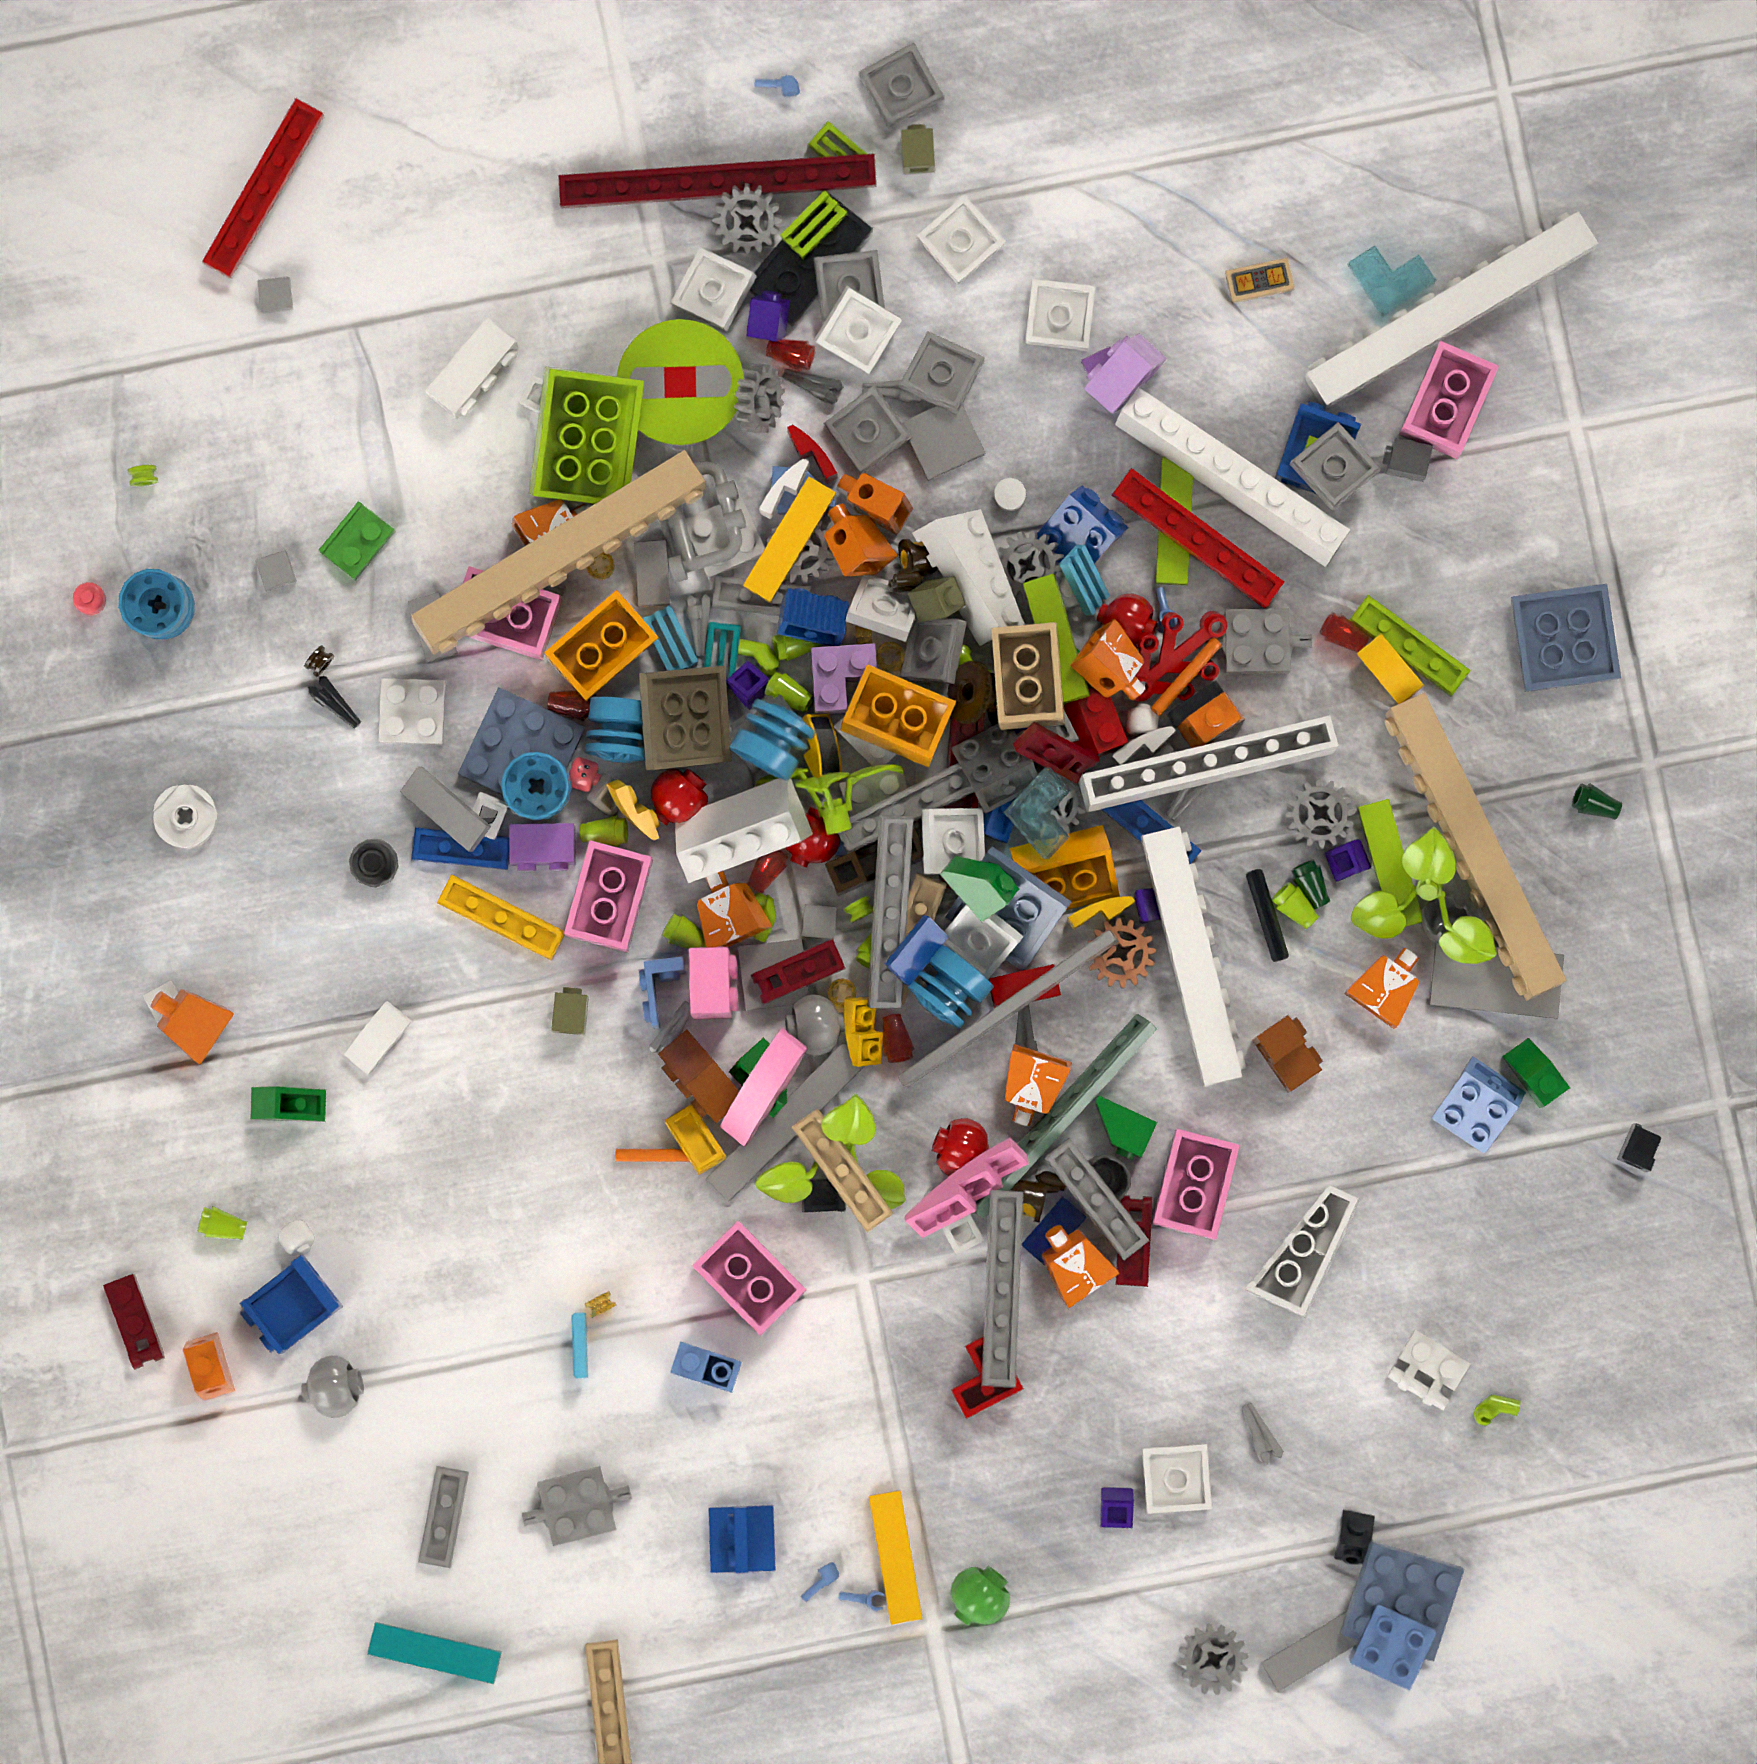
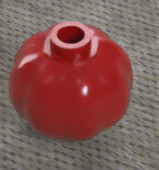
M1132 593L1118 596L1109 605L1103 603L1096 618V621L1101 623V627L1115 619L1137 650L1139 649L1137 639L1140 634L1150 632L1154 635L1158 621L1152 619L1154 610L1151 604L1144 597ZM1147 638L1144 644L1149 645L1152 638Z
M673 768L660 773L651 787V799L656 809L654 812L658 820L667 826L670 822L681 823L691 819L702 807L708 805V795L703 790L707 785L706 782L689 768L684 772Z
M809 807L807 813H805L813 834L801 842L785 847L792 855L790 861L805 868L808 867L809 863H824L830 860L838 851L841 840L838 833H826L823 817H820L818 809Z
M969 1118L955 1119L949 1123L947 1129L940 1127L932 1146V1151L937 1153L936 1163L947 1176H950L965 1164L990 1149L988 1135L984 1127Z

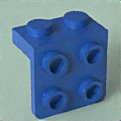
M1081 485L1069 494L1037 532V539H1040L1043 534L1048 535L1047 544L1058 543L1059 546L1054 552L1055 554H1063L1064 558L1076 545H1085L1095 564L1110 545L1118 540L1129 527L1123 523L1124 520L1120 514L1114 510H1109L1100 502V497L1097 493Z

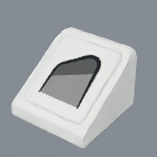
M480 792L473 811L491 826L485 837L495 840L503 827L509 806L502 800Z

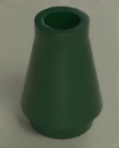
M1581 783L1574 794L1572 807L1578 809V813L1616 820L1621 812L1622 802L1615 800L1591 783L1588 785Z
M1314 859L1306 861L1291 870L1294 876L1292 878L1296 886H1299L1314 909L1330 902L1321 866L1317 865Z

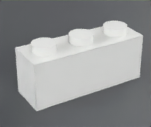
M486 317L426 389L428 396L457 420L462 414L467 416L476 406L477 401L475 398L482 390L487 392L494 385L498 378L495 374L502 366L507 368L518 355V352L515 351L518 348L517 342Z

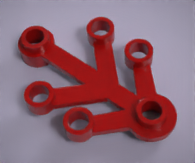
M1217 611L1206 612L1200 619V629L1175 648L1177 632L1182 630L1184 621L1175 612L1165 614L1162 619L1164 632L1159 662L1152 668H1150L1151 653L1157 650L1159 641L1150 632L1140 634L1137 639V645L1144 663L1135 676L1140 682H1145V690L1134 701H1145L1153 693L1163 694L1172 682L1158 681V679L1166 673L1181 674L1191 662L1184 661L1183 659L1212 637L1220 638L1225 634L1228 627L1226 618ZM1172 618H1177V624L1174 627H1169V621ZM1220 622L1219 629L1212 631V624ZM1147 638H1152V644L1149 647H1144V641ZM1209 660L1197 675H1200L1207 681H1212L1219 675V667L1212 660ZM1209 665H1212V672L1208 675H1205V668ZM1191 683L1187 685V692L1183 695L1179 694L1177 698L1185 701L1194 695V687Z

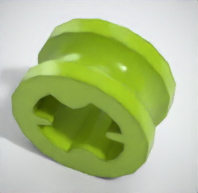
M140 465L129 468L128 474L132 475V480L129 481L130 486L139 487L158 483V478L154 476V472L157 470L156 465Z
M868 895L844 909L845 913L851 915V923L857 922L873 912L874 906L869 904L870 897Z

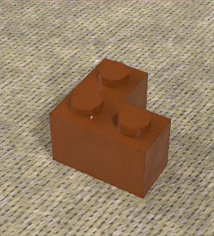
M1289 1015L1252 1040L1288 1093L1322 1071L1319 1064L1323 1062L1313 1046L1307 1048L1304 1044L1307 1042L1304 1038L1307 1031L1297 1017L1292 1020Z
M686 1029L658 1053L665 1063L661 1069L673 1083L679 1079L675 1086L686 1099L691 1095L695 1098L690 1103L702 1118L708 1114L717 1123L727 1114L740 1091Z

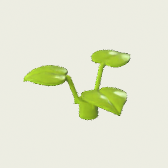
M885 764L869 766L851 774L838 772L825 774L819 778H807L805 773L809 772L808 768H796L790 778L801 780L795 783V787L807 789L818 809L819 816L823 817L826 833L834 834L852 829L848 811L853 810L851 795L852 786L864 777L885 770L903 774V769L900 765ZM772 774L764 776L755 782L754 787L778 779V777ZM846 777L845 803H842L841 798L832 799L828 786ZM815 791L821 794L824 791L826 801L823 802V805Z
M1432 827L1423 836L1412 842L1404 851L1402 857L1403 868L1410 877L1418 880L1417 885L1412 888L1411 893L1404 902L1398 905L1397 897L1390 891H1375L1363 897L1355 905L1351 914V921L1356 927L1374 937L1388 939L1399 935L1404 930L1407 918L1401 910L1406 909L1416 895L1427 901L1437 898L1439 899L1444 927L1448 930L1440 936L1439 945L1449 958L1460 963L1478 964L1494 958L1497 954L1493 934L1482 920L1473 916H1463L1457 918L1453 925L1449 922L1445 903L1446 893L1442 891L1443 884L1448 883L1454 877L1456 860L1450 845L1435 827Z
M854 1094L846 1102L835 1107L824 1116L822 1131L829 1139L842 1141L858 1163L855 1145H864L874 1138L876 1123L865 1102L857 1094ZM814 1161L811 1169L806 1172L805 1167L801 1163H780L766 1170L756 1179V1188L780 1202L795 1203L802 1201L812 1192V1183L809 1179L814 1177L819 1165ZM874 1170L867 1174V1177L890 1209H894L905 1202V1187L902 1180L896 1174L888 1170Z

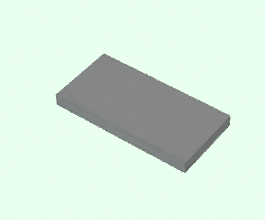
M1435 942L1429 1005L1558 1019L1561 985L1526 1001L1524 996H1520L1513 986L1512 978H1514L1510 967H1505L1498 955L1500 947H1495L1497 954L1488 961L1478 964H1465L1449 958L1442 951L1440 945ZM1554 953L1563 972L1564 954Z

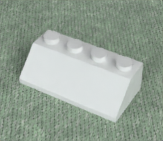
M778 778L706 805L691 819L675 823L676 854L688 883L801 842L813 833L791 778L789 781Z

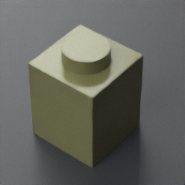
M914 124L907 126V130H901L903 174L935 173L933 128H926V125Z
M955 576L927 580L908 592L919 622L947 618L966 605Z
M563 987V993L555 992L551 1029L553 1033L586 1034L589 997L582 995V989Z

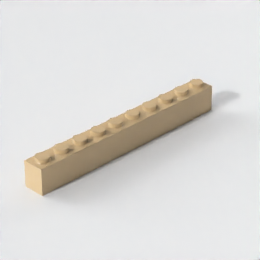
M683 450L411 615L413 625L433 655L439 651L441 653L450 651L458 644L457 640L467 634L469 637L478 634L485 628L484 624L493 618L500 620L512 612L513 606L522 601L526 604L539 596V591L548 585L551 587L559 585L567 578L566 574L576 568L578 570L587 568L595 561L594 557L602 552L609 554L622 545L621 541L630 535L637 537L648 530L650 523L657 519L660 521L668 519L676 512L675 508L685 502L689 505L699 500L703 496L702 492L705 491L704 478L687 452Z
M1425 692L1391 707L1385 714L1387 717L1385 719L1386 728L1392 737L1396 736L1401 746L1399 754L1405 765L1410 764L1415 774L1413 776L1414 785L1420 794L1424 793L1429 803L1427 805L1428 813L1433 822L1439 823L1443 831L1442 835L1457 860L1456 870L1462 880H1467L1472 890L1469 892L1473 905L1477 909L1481 908L1486 918L1483 922L1490 928L1493 937H1495L1500 947L1498 949L1500 960L1505 967H1510L1514 975L1512 983L1516 992L1520 996L1523 995L1525 1000L1528 1001L1563 984L1567 980Z

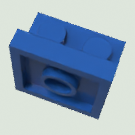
M774 1505L708 1508L711 1573L736 1572L738 1574L756 1571H776Z

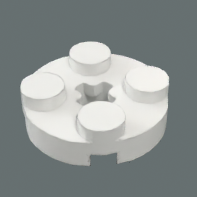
M185 784L172 786L166 789L154 804L153 819L155 830L165 842L174 847L191 849L200 846L212 836L219 819L216 804L212 797L198 786ZM180 809L184 811L193 810L191 815L193 821L190 824L184 822L182 825L179 824L180 815L178 811Z

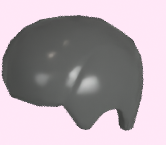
M367 839L354 847L349 858L351 874L359 883L369 887H379L391 882L399 867L397 853L389 843L381 839Z
M1445 897L1451 925H1453L1457 918L1470 916L1466 906L1461 908L1456 905L1452 897ZM1436 898L1424 905L1421 917L1425 934L1430 940L1439 944L1440 936L1448 930L1444 927L1439 899Z
M1102 1154L1089 1159L1090 1165L1118 1201L1123 1199L1131 1186V1174L1126 1164L1118 1157L1108 1154Z

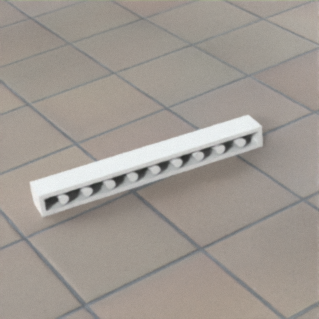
M1579 211L1571 216L1568 212L1558 216L1551 222L1553 224L1551 228L1544 232L1541 228L1533 231L1524 238L1526 243L1516 248L1512 244L1497 254L1499 259L1490 264L1487 260L1481 262L1470 270L1472 275L1464 280H1461L1460 276L1454 278L1443 286L1445 291L1437 296L1429 293L1416 302L1417 308L1410 312H1407L1406 309L1397 312L1389 318L1390 324L1383 328H1380L1379 325L1370 328L1362 334L1363 340L1354 345L1352 341H1349L1335 350L1337 355L1326 361L1322 357L1309 365L1310 371L1307 372L1305 380L1320 405L1326 407L1325 410L1592 252L1598 245V242Z

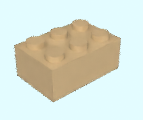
M1056 622L991 628L1000 729L1028 728L1033 722L1041 726L1065 725L1059 639Z

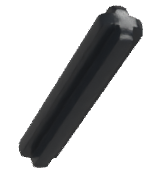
M1255 869L1246 873V879L1273 962L1285 960L1289 957V953L1263 870Z

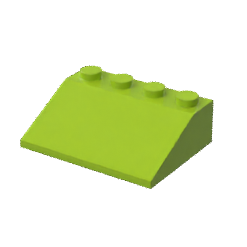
M545 366L529 494L537 497L596 504L629 484L632 479L644 380Z

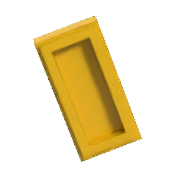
M691 1104L665 1119L666 1126L698 1175L726 1159L725 1153Z

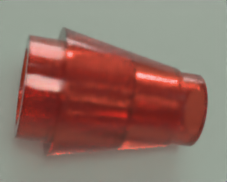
M781 339L777 342L769 340L766 348L767 357H771L799 372L802 369L809 370L811 368L815 355V346L809 345V342L804 340Z
M1331 612L1319 631V634L1325 637V641L1357 653L1366 646L1369 637L1364 635L1342 613L1337 615Z
M576 690L551 691L548 696L547 707L550 711L585 721L589 716L590 698L586 701Z
M777 850L758 857L747 884L763 894L788 866L786 862L789 856L781 850Z
M901 1014L884 1016L882 1018L883 1056L887 1057L888 1063H900L912 1059V1051L915 1048Z

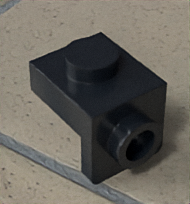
M809 1179L812 1183V1192L807 1198L802 1200V1212L846 1211L845 1201L829 1179Z
M1348 1510L1342 1511L1338 1544L1334 1555L1335 1559L1342 1560L1351 1565L1363 1564L1373 1537L1375 1515Z

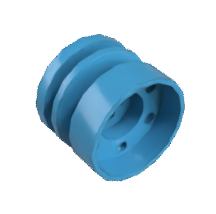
M145 569L134 573L124 582L119 593L118 608L122 619L132 630L153 639L168 640L179 636L189 627L195 615V600L191 589L182 579L160 569ZM162 601L166 604L165 610L160 609L158 611V609L154 608L155 602Z
M617 697L590 698L588 719L601 724L602 729L587 731V738L600 741V743L585 744V753L597 756L605 761L617 763L645 761V749L638 747V745H644V735L640 734V729H643L641 700Z
M756 699L752 707L762 714L763 718L748 713L746 719L756 727L755 732L739 729L729 748L762 770L780 779L789 781L799 763L788 752L789 749L794 748L806 751L807 745L796 737L799 735L812 740L815 731L801 717L778 704Z
M541 752L524 753L512 760L505 769L501 782L503 798L509 808L519 816L533 820L548 819L561 812L568 803L572 790L570 775L565 766L553 756ZM532 779L537 781L544 779L545 783L542 787L545 791L543 794L538 792L532 794L530 792V789L533 787L530 783Z
M942 945L929 960L931 966L938 972L936 976L933 977L926 972L920 971L918 976L928 986L923 988L913 981L908 986V989L915 995L918 1003L942 1022L944 1021L960 1029L965 1022L955 1014L956 1010L958 1009L970 1017L973 1012L964 1002L965 999L969 997L981 1003L994 986L963 958Z

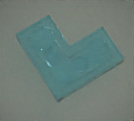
M1375 245L1348 262L1349 268L1382 317L1437 281L1420 255L1392 271Z
M1044 768L1004 811L1005 815L1043 859H1050L1070 837L1050 814L1070 792L1069 788L1051 768Z

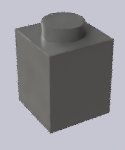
M1395 438L1392 446L1386 445L1382 464L1388 465L1386 474L1423 482L1427 476L1433 446Z

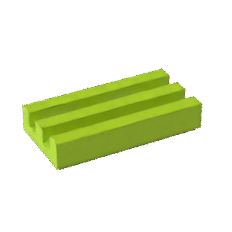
M829 121L824 124L807 144L819 157L831 156L817 144L819 141L838 156L848 155L825 136L827 132H830L856 155L867 154Z
M824 190L780 234V237L804 259L847 215V211L841 208L838 202L832 199ZM826 202L828 205L792 239L790 236ZM834 210L837 214L801 248L799 244Z

